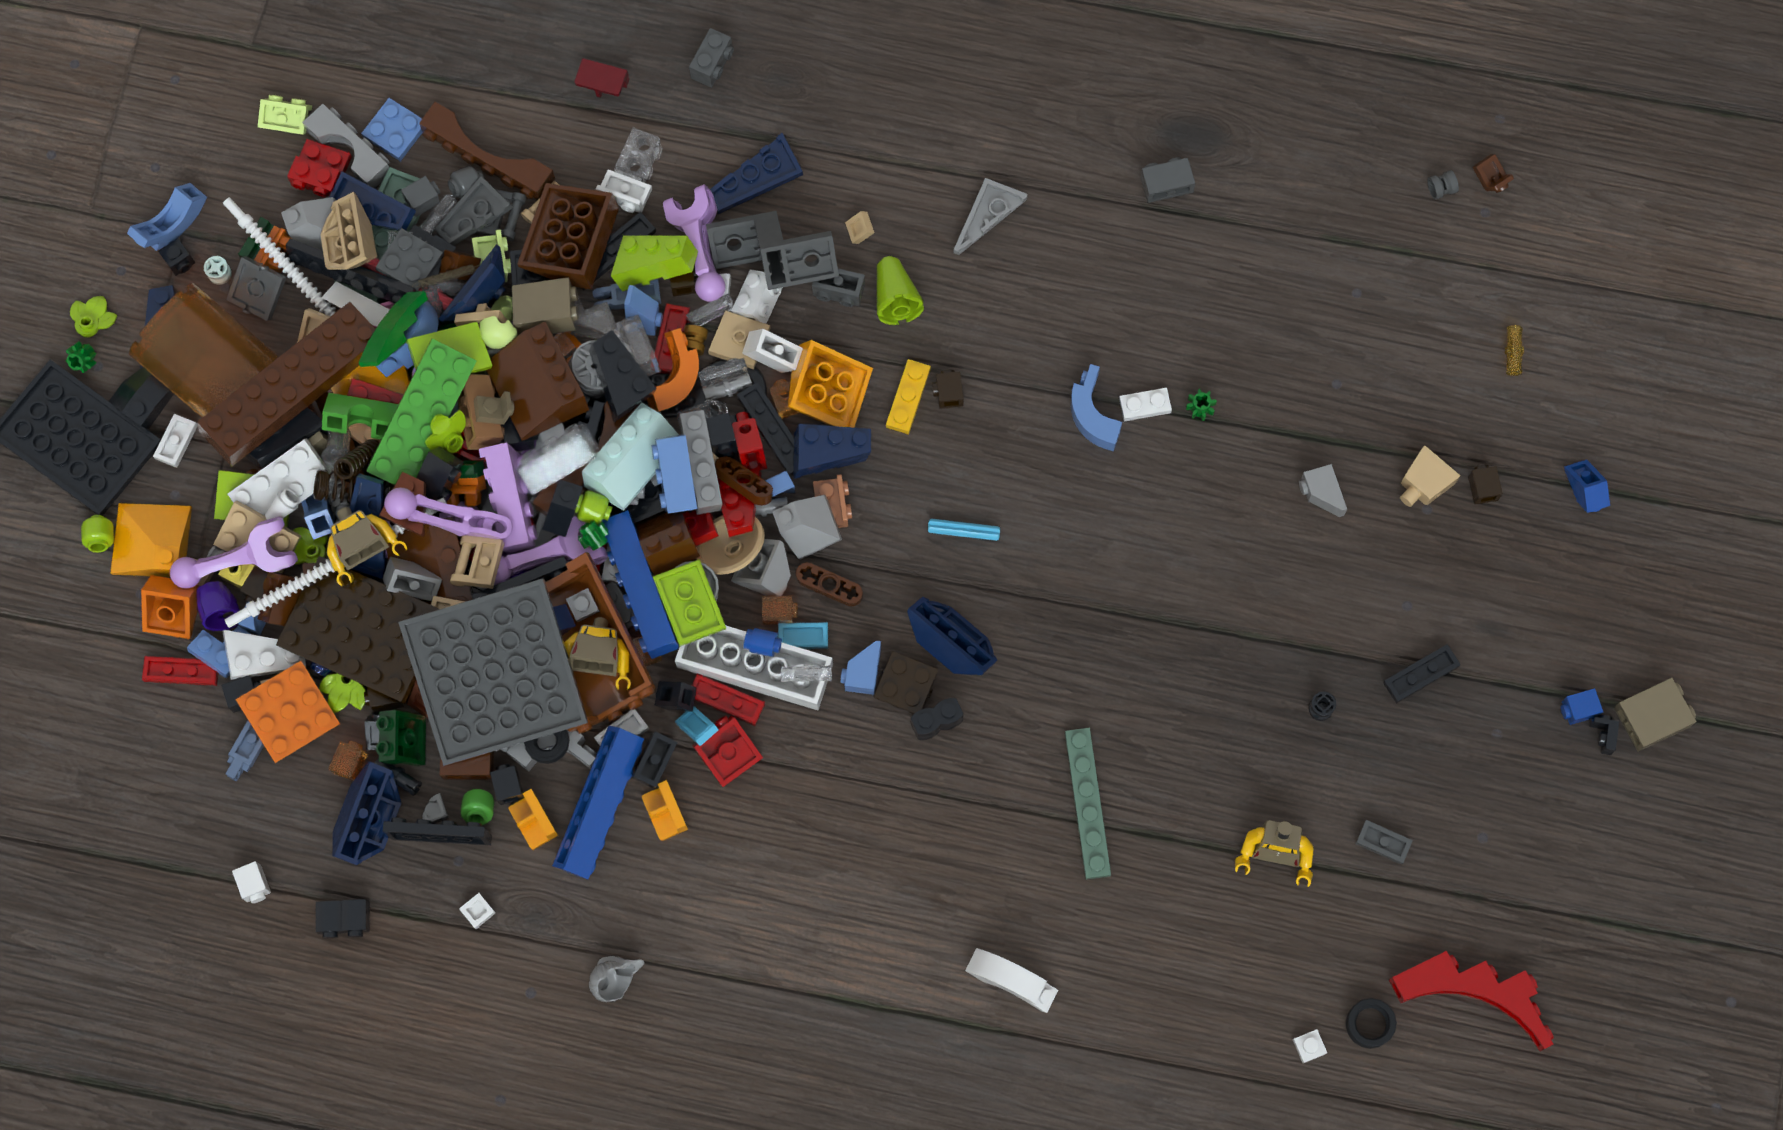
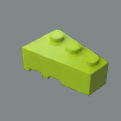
M623 236L611 277L623 292L628 290L629 285L642 283L644 286L650 284L651 280L661 277L665 280L693 271L698 251L688 236Z

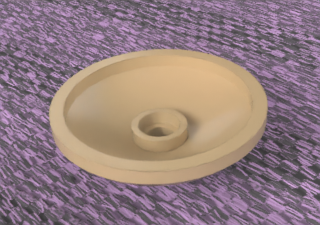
M723 515L716 518L714 522L719 536L696 546L700 557L696 559H700V562L710 567L715 574L722 575L736 572L750 564L760 552L765 537L763 526L755 517L753 531L729 537Z

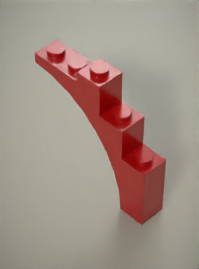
M1445 951L1389 980L1400 1003L1432 994H1459L1476 998L1497 1007L1513 1018L1527 1032L1539 1051L1554 1045L1552 1042L1554 1037L1550 1028L1547 1025L1544 1026L1539 1018L1541 1016L1540 1009L1535 1002L1531 1003L1529 999L1538 994L1536 991L1538 986L1534 977L1531 974L1528 975L1526 970L1498 983L1496 980L1498 979V974L1493 965H1488L1487 961L1458 973L1459 965L1453 955L1449 956L1448 952Z

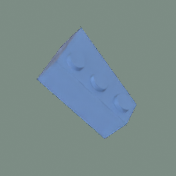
M682 434L655 439V445H651L653 459H658L659 469H656L655 473L657 484L662 486V494H659L661 509L665 508L667 513L697 509L686 435Z

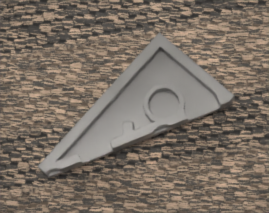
M985 178L955 245L954 254L960 255L1023 204L1027 200L1028 194Z

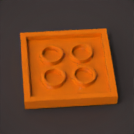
M302 661L236 699V702L274 763L340 724Z

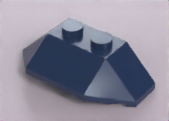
M495 245L439 317L438 324L440 326L454 323L456 314L476 312L478 304L486 303L491 309L489 304L492 300H499L506 289L503 287L505 284V274L500 246Z
M921 597L907 610L917 643L952 673L983 675L996 663L997 658L993 653L989 639L952 607Z
M368 762L351 783L333 829V857L353 865H358L385 849L389 837L383 832L384 821L391 822V818H396L401 806V799L392 770Z

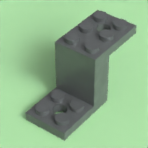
M777 211L706 224L715 269L762 260L768 290L839 277L831 231L783 240ZM731 239L740 240V243L736 246L727 244ZM808 255L818 256L813 262L805 260Z

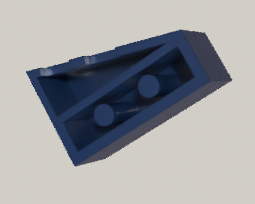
M799 424L794 432L793 479L801 478V476L811 473H820L823 470L835 467L840 468L866 461L871 453V429Z

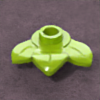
M103 296L93 297L86 304L81 301H75L70 309L71 319L75 321L76 332L87 338L96 335L98 329L109 328L117 319L115 313L107 312V302Z
M458 410L450 418L443 414L435 415L430 424L433 434L426 439V446L430 450L440 446L450 453L459 451L463 445L461 433L466 426L464 413Z
M304 527L293 529L294 532L301 535L294 550L298 558L295 565L304 562L316 563L319 556L326 559L327 551L325 544L328 540V534L313 540L308 529Z
M338 673L327 675L321 681L319 690L329 694L328 705L333 713L343 710L349 703L359 710H362L365 706L364 692L366 689L362 684L353 680L346 683L344 676Z

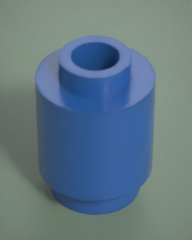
M754 628V630L748 629L745 635L744 649H749L751 653L773 657L775 653L780 652L782 639L778 638L777 632Z

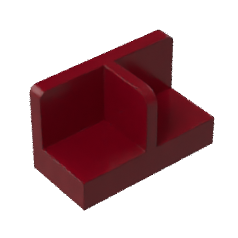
M582 58L574 82L576 86L595 90L596 96L601 98L602 93L619 96L622 87L627 88L629 76L625 69Z

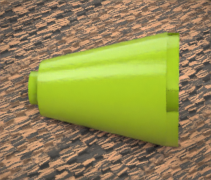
M892 256L884 257L877 264V315L881 322L889 325H899L898 321L904 319L910 322L919 317L924 311L923 299L900 260Z

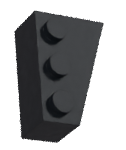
M613 330L592 344L589 353L598 379L601 381L606 402H608L612 413L613 422L615 423L639 406L641 402L643 403L652 397L657 388Z
M307 407L246 455V457L262 470L302 440L309 439L318 431L330 437L333 435L331 431L322 430V419Z

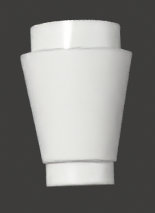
M290 489L279 491L265 514L266 519L275 517L285 518L298 508L299 497Z

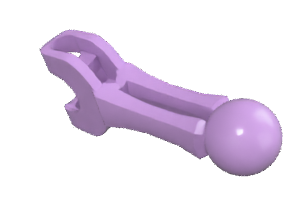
M703 184L694 189L695 200L688 209L683 210L681 205L673 200V198L665 200L663 207L666 220L679 231L684 232L698 251L695 261V273L699 276L695 282L696 294L706 302H714L723 296L725 281L714 267L706 224L714 220L717 206L711 190Z
M395 488L385 498V509L391 517L399 520L408 518L409 521L436 526L458 536L468 535L504 539L512 531L511 521L505 516L488 511L474 510L471 507L442 503L420 494L414 495L406 488ZM416 507H425L459 518V522L428 515L416 510ZM496 521L503 525L504 530L502 533L496 531Z
M574 516L566 537L557 536L536 548L517 554L506 555V557L501 556L494 585L504 582L522 571L544 565L563 556L567 562H570L581 554L588 552L595 565L606 561L608 554L604 547L594 551L590 547L583 548L578 540V536L581 535L579 528L585 522L578 520L577 516Z
M275 517L259 522L251 531L248 541L237 548L215 556L200 558L197 561L190 557L177 559L170 568V577L178 587L191 588L197 585L202 577L228 567L255 564L262 570L272 573L294 565L298 558L294 551L278 552L271 547L269 537L280 532L285 525L282 517Z

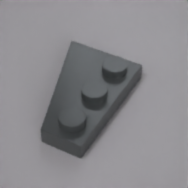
M481 176L435 230L448 243L455 246L513 209L514 206Z

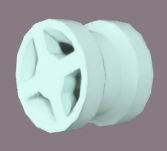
M212 256L204 264L205 274L212 283L222 285L230 280L232 271L224 258Z

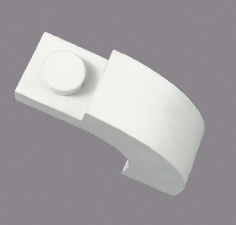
M976 948L965 970L982 982L1006 990L1045 1013L1048 1012L1058 992L1056 988L1046 983V980L1029 970Z

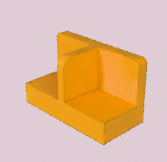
M667 780L658 783L659 788L642 795V800L660 841L688 830Z
M530 789L523 793L525 798L509 806L508 809L529 847L534 850L554 839L558 834L535 793Z

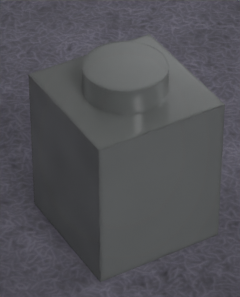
M426 176L401 190L403 199L408 207L416 210L415 217L440 203L438 194L441 192L434 181L429 182Z

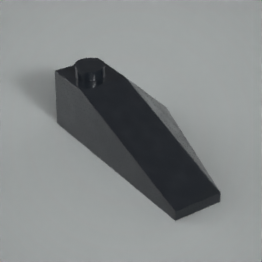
M186 337L182 338L123 381L109 402L137 424L149 429L205 351Z

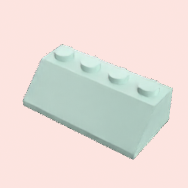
M641 402L583 469L584 487L604 495L610 503L624 511L656 474L655 470L659 469L658 459H653L651 445H655V439L679 434L660 413Z

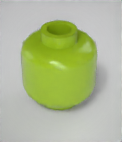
M588 490L584 495L580 494L575 513H577L578 520L590 523L595 520L599 524L603 519L608 521L612 506L608 505L609 500L607 497Z
M93 515L83 521L81 525L82 544L95 553L106 551L114 543L113 523L102 515Z

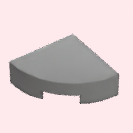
M440 793L429 800L422 815V819L431 820L432 823L449 818Z

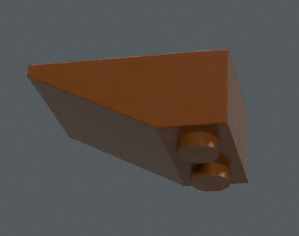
M683 511L675 513L666 512L636 525L641 548L654 575L664 573L684 562L700 557Z

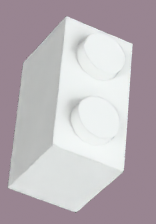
M759 329L749 332L742 354L784 373L796 370L803 348L765 329Z

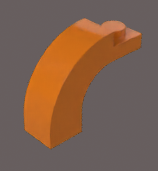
M681 328L664 333L673 366L668 379L661 385L656 386L657 389L653 396L647 399L649 407L657 412L671 408L684 400L692 390L698 376L699 358L697 348L690 351L687 350V337L681 331Z

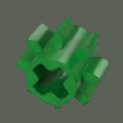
M78 341L66 350V353L69 354L66 362L72 370H81L82 373H85L96 365V361L93 360L96 353L90 344L82 345Z
M1198 389L1195 396L1189 394L1188 400L1192 403L1186 405V410L1192 411V418L1197 416L1201 417L1202 421H1204L1207 414L1214 415L1215 410L1211 407L1216 405L1217 400H1211L1210 391L1204 393ZM1202 402L1205 403L1201 408L1197 406V404L1200 405Z
M593 520L579 528L581 535L578 536V540L584 549L590 546L592 551L608 541L605 537L609 534L608 529L603 522L597 524Z

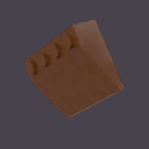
M546 183L518 260V267L552 280L569 277L573 287L592 289L619 210L613 193Z
M546 322L523 331L490 359L492 368L486 371L490 375V379L500 398L504 391L510 392L511 401L514 402V412L510 418L522 441L589 411L585 396Z
M454 516L448 517V518H444V519H446V520H451V521H455V522H456ZM424 523L425 535L423 537L406 529L404 534H397L398 537L396 539L404 542L407 546V551L402 544L395 546L394 549L399 556L393 553L392 544L388 543L389 548L386 549L388 560L390 557L414 562L442 579L437 597L459 601L473 599L472 586L464 585L460 587L450 583L451 575L455 574L462 547L460 545V536ZM466 567L465 575H469V572H468V568H467V567ZM416 598L431 605L432 601Z

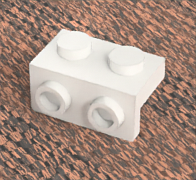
M607 170L601 186L597 185L596 190L613 193L617 204L623 210L634 213V211L642 213L652 191V186Z
M750 270L731 311L766 324L782 288L768 290L764 272Z

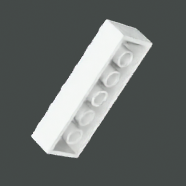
M726 626V630L679 647L675 659L676 666L679 669L698 673L814 710H819L833 667L832 657L785 643L781 644L780 652L775 653L773 657L751 653L749 649H744L746 631Z

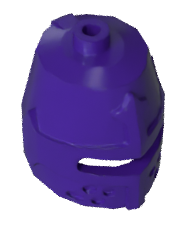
M207 582L197 588V610L205 629L223 631L239 625L237 623L229 628L224 620L228 617L223 618L225 613L231 611L235 614L240 611L235 596L223 582Z

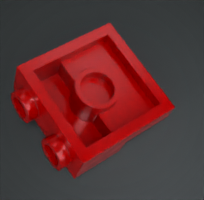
M306 139L300 156L295 157L287 178L294 188L298 190L308 189L317 196L325 198L330 196L341 172H346L352 156L349 152Z
M726 715L714 723L719 730L701 746L696 742L692 744V747L722 787L763 758L735 717L731 716L728 718Z

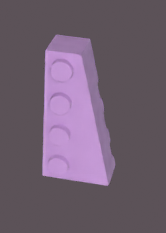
M507 442L480 448V458L484 457L486 459L488 469L483 470L485 480L488 481L490 488L493 490V492L488 494L490 504L494 511H497L499 515L509 518L512 524L510 535L507 538L501 539L505 543L503 551L506 554L535 548L534 540H537V532L535 526L531 524V517L534 515L532 504L528 502L527 493H530L528 480L524 478L523 470H526L524 457ZM496 521V531L502 533L504 527L500 522Z

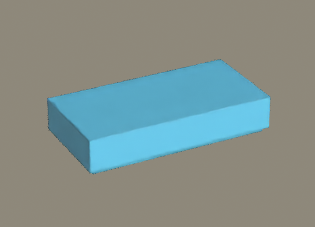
M828 622L778 623V638L782 639V643L802 649L828 648Z
M693 707V712L686 711L675 721L678 727L699 746L719 730L696 707Z

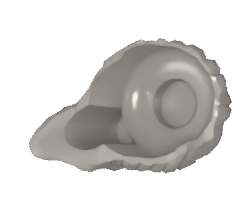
M615 956L601 958L590 974L589 988L593 996L601 1002L621 999L631 983L633 974L644 965V960H624L621 957Z

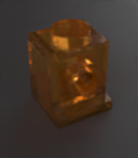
M787 379L777 380L773 383V387H770V394L775 409L781 419L800 414V412L788 407L789 396L787 398L780 396L790 391V381L787 382Z

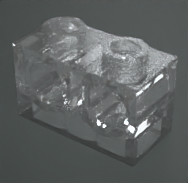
M632 128L614 167L615 172L644 183L645 180L649 181L653 173L652 165L655 160H659L663 149L659 137ZM643 145L650 146L648 150H639ZM635 165L641 167L637 171L630 170V168Z

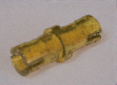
M1519 325L1507 327V347H1505V354L1507 355L1506 374L1510 376L1522 374V355L1524 354V347L1522 346L1523 327Z

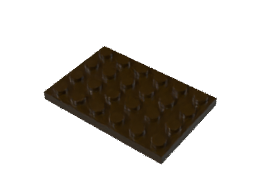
M319 556L314 566L319 567L320 563L325 564L326 559ZM346 567L344 568L345 571L352 573L354 577L352 583L349 581V577L344 574L341 578L344 586L337 583L338 571L334 573L330 571L329 576H322V580L317 578L316 583L310 582L309 587L305 585L276 646L405 704L416 681V677L398 622L439 610V608L400 591L397 593L387 591L386 585L350 569L347 570Z

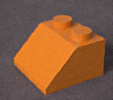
M151 575L141 589L142 632L190 639L198 611L196 590L199 587V583L191 588H181L175 585L171 578Z

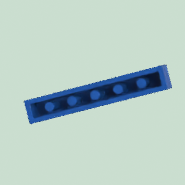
M627 510L609 517L608 521L603 520L602 522L609 533L605 536L608 540L606 544L609 543L611 549L607 554L612 566L616 565L619 572L615 573L619 586H624L627 594L623 595V599L627 609L632 608L635 615L631 617V621L635 631L640 630L642 638L638 640L643 653L648 652L650 657L654 659L679 649L677 639L654 583L651 568L644 556L637 530L629 511Z
M608 726L552 866L575 876L589 879L595 870L598 854L605 845L608 829L614 822L617 806L624 797L623 791L627 781L632 777L635 761L642 752L644 738L622 728Z

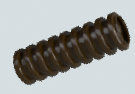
M368 439L338 459L334 464L336 475L344 480L350 479L366 468L379 442L374 439Z

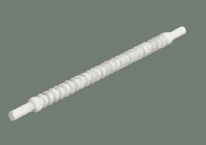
M230 197L227 198L223 204L237 218L238 225L242 229L246 228L247 234L251 233L250 237L255 238V243H260V248H265L264 253H269V258H274L273 262L278 263V268H283L282 272L288 273L287 277L292 278V283H297L296 287L302 288L301 293H306V298H311L310 302L315 303V308H320V313L324 312L325 315L330 317L336 313V308L331 307V303L326 302L321 297L322 292H317V287H312L313 283L308 282V277L304 278V273L298 272L299 268L294 267V262H289V257L285 258V252L281 253V248H276L275 242L271 243L272 239L271 237H266V232L262 233V228L257 227L258 223H253L254 219L249 214H245Z
M444 497L437 500L439 502L447 504ZM426 508L425 513L428 515H433L434 513L438 512L436 510H432L429 508ZM389 524L396 535L398 533L404 534V528L396 524L393 526ZM326 559V563H320L319 567L314 566L312 571L308 569L307 574L301 573L300 578L294 577V581L288 580L289 584L285 585L283 583L282 588L276 587L275 592L271 590L269 595L263 594L262 599L258 597L256 602L251 601L247 603L246 608L224 619L227 626L230 628L250 616L255 617L260 614V610L266 611L267 606L271 608L273 603H279L278 600L284 601L285 596L291 597L292 592L297 594L298 589L304 590L303 586L307 585L309 587L310 582L316 583L317 578L322 580L323 575L329 576L330 571L334 573L335 571L330 560Z

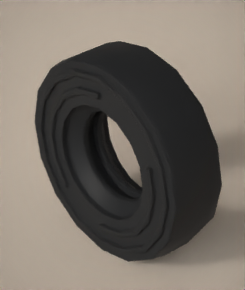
M567 730L553 733L556 736V744L550 750L539 748L537 744L538 738L524 742L527 753L539 763L550 764L557 762L564 757L569 748L570 739Z

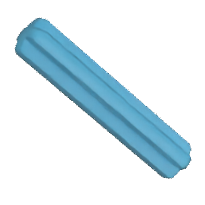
M930 519L928 523L929 533L995 541L999 540L1000 527L939 519Z

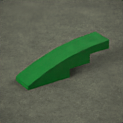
M425 291L407 292L392 306L369 339L358 362L360 367L380 365L407 341L403 332L418 320L414 311L428 300Z

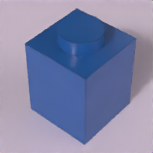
M1595 688L1567 696L1562 701L1561 713L1565 720L1568 719L1570 725L1593 719L1603 713Z

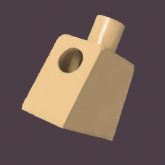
M1424 446L1401 482L1402 486L1407 490L1400 496V499L1409 507L1418 499L1423 504L1428 505L1455 485L1460 475L1429 448Z

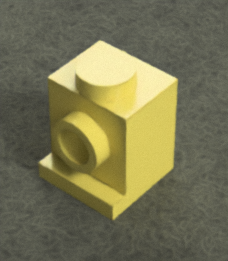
M237 565L238 570L235 573L232 572L236 566L219 570L218 575L223 580L241 589L255 565Z

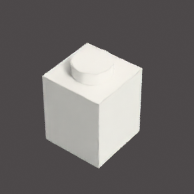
M256 861L232 871L240 895L246 902H260L266 898L265 895L271 893L262 866Z

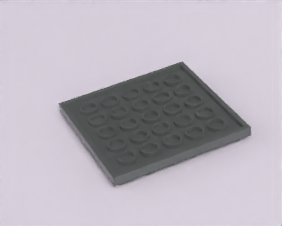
M544 578L398 622L443 766L588 723Z

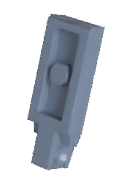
M249 721L246 722L228 754L229 759L227 762L231 765L225 775L234 781H238L243 770L246 772L250 770V767L253 766L264 747Z

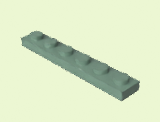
M1090 728L1065 731V739L1085 879L1110 877L1111 870Z

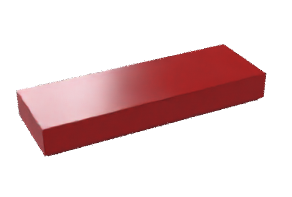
M666 304L651 365L652 372L671 374L673 362L664 333L679 328L684 333V328L687 325L690 314V307Z
M145 656L142 681L217 686L219 673L199 659Z
M698 673L692 686L697 688L695 701L756 726L765 706L764 701Z

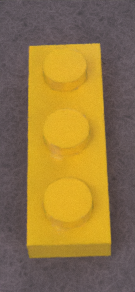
M907 360L886 422V428L905 434L910 433L931 366Z

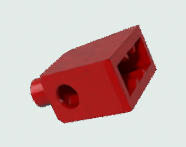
M747 412L736 414L732 427L741 464L748 469L760 467L761 470L767 469L755 418H749Z

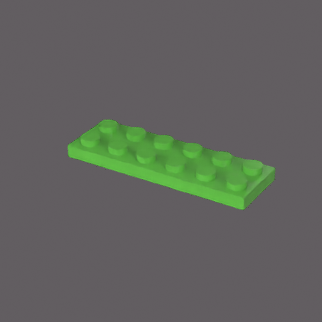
M431 338L366 469L367 472L393 485H396L402 472L415 478L417 477L428 452L431 451L426 446L425 441L433 434L430 428L433 417L443 414L449 418L477 360Z

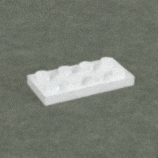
M306 438L229 492L228 496L233 503L239 501L265 516L279 491L284 489L292 490L299 497L300 504L313 495L314 481L318 469H326L329 474L331 472ZM333 474L331 475L329 483L335 479Z

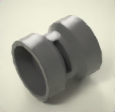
M1452 170L1443 172L1441 176L1434 175L1427 179L1428 189L1434 200L1442 198L1444 194L1452 195L1459 191L1458 181Z

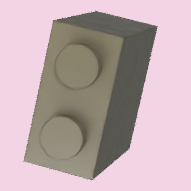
M569 277L512 286L513 326L517 329V336L523 331L543 322H546L552 334L576 330L575 321L579 320V313L574 301H578L576 286L572 287Z
M1673 678L1623 700L1614 707L1638 752L1696 723L1694 709L1691 705H1687L1683 698L1684 693L1681 686L1677 682L1675 683Z

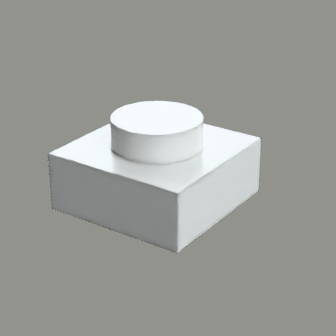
M480 893L476 894L459 908L475 929L495 914L494 910Z
M1317 1029L1293 1039L1302 1063L1327 1054Z

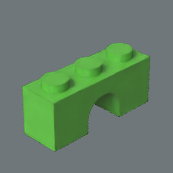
M328 393L323 409L322 430L346 434L349 426L363 423L371 427V438L381 440L399 404Z

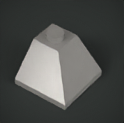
M331 197L302 201L281 212L287 232L291 238L323 251L320 234L327 217L332 211L331 206L336 199Z
M826 495L794 501L773 511L781 536L800 560L842 540Z
M764 539L763 546L755 559L746 567L736 571L731 581L766 596L782 597L791 576L784 543L780 540Z

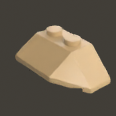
M355 192L334 201L331 206L332 211L327 217L320 234L325 267L328 270H347L357 268L377 258L372 225Z

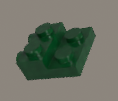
M399 710L379 712V717L376 721V726L379 729V742L376 745L379 762L424 766L426 758V716Z

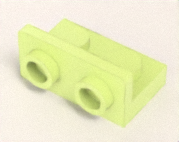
M269 95L266 99H260L258 127L304 135L306 134V129L302 122L308 117V111L312 110V105H306V100L292 98L291 102L283 101L282 96Z

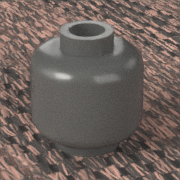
M466 166L453 171L450 175V180H448L451 194L461 199L481 176L484 178L480 170L477 171L472 166Z

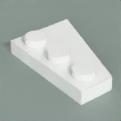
M223 630L231 680L249 675L254 677L281 673L299 661H302L306 668L305 658L276 646L278 639Z

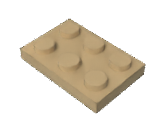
M235 501L213 545L226 552L241 546L248 541L254 527L259 522L267 520L266 517L239 501ZM284 526L280 532L269 537L271 547L278 552L294 551L301 535ZM285 569L276 571L275 573L283 574Z

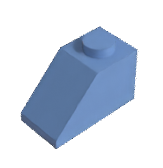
M629 285L624 303L627 332L655 336L656 329L661 327L663 313L659 312V303L635 286Z
M875 641L848 661L847 669H842L841 683L845 684V691L875 694L881 641Z

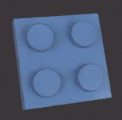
M388 98L361 135L401 162L423 133L419 125L422 118Z

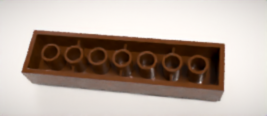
M348 302L197 421L199 432L233 467L359 366L358 362L375 331L374 326L351 302Z

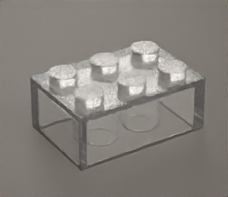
M577 423L569 426L564 430L565 433L561 437L553 436L543 442L544 446L536 451L535 448H532L522 455L523 458L520 460L517 472L532 495L597 457L600 447L585 423L579 426Z

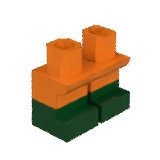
M260 217L257 227L262 228V233H267V238L271 237V243L275 242V247L281 248L280 252L282 250L287 252L286 243L291 237L288 236L285 229L278 228L270 224L265 218ZM248 237L238 253L239 257L247 256L281 274L283 268H278V263L273 262L274 258H269V253H264L265 248H260V243H255V238Z
M464 460L460 469L462 474L459 480L453 483L450 489L452 495L447 504L457 506L460 503L459 494H464L465 506H477L481 504V491L486 489L483 472L484 460Z

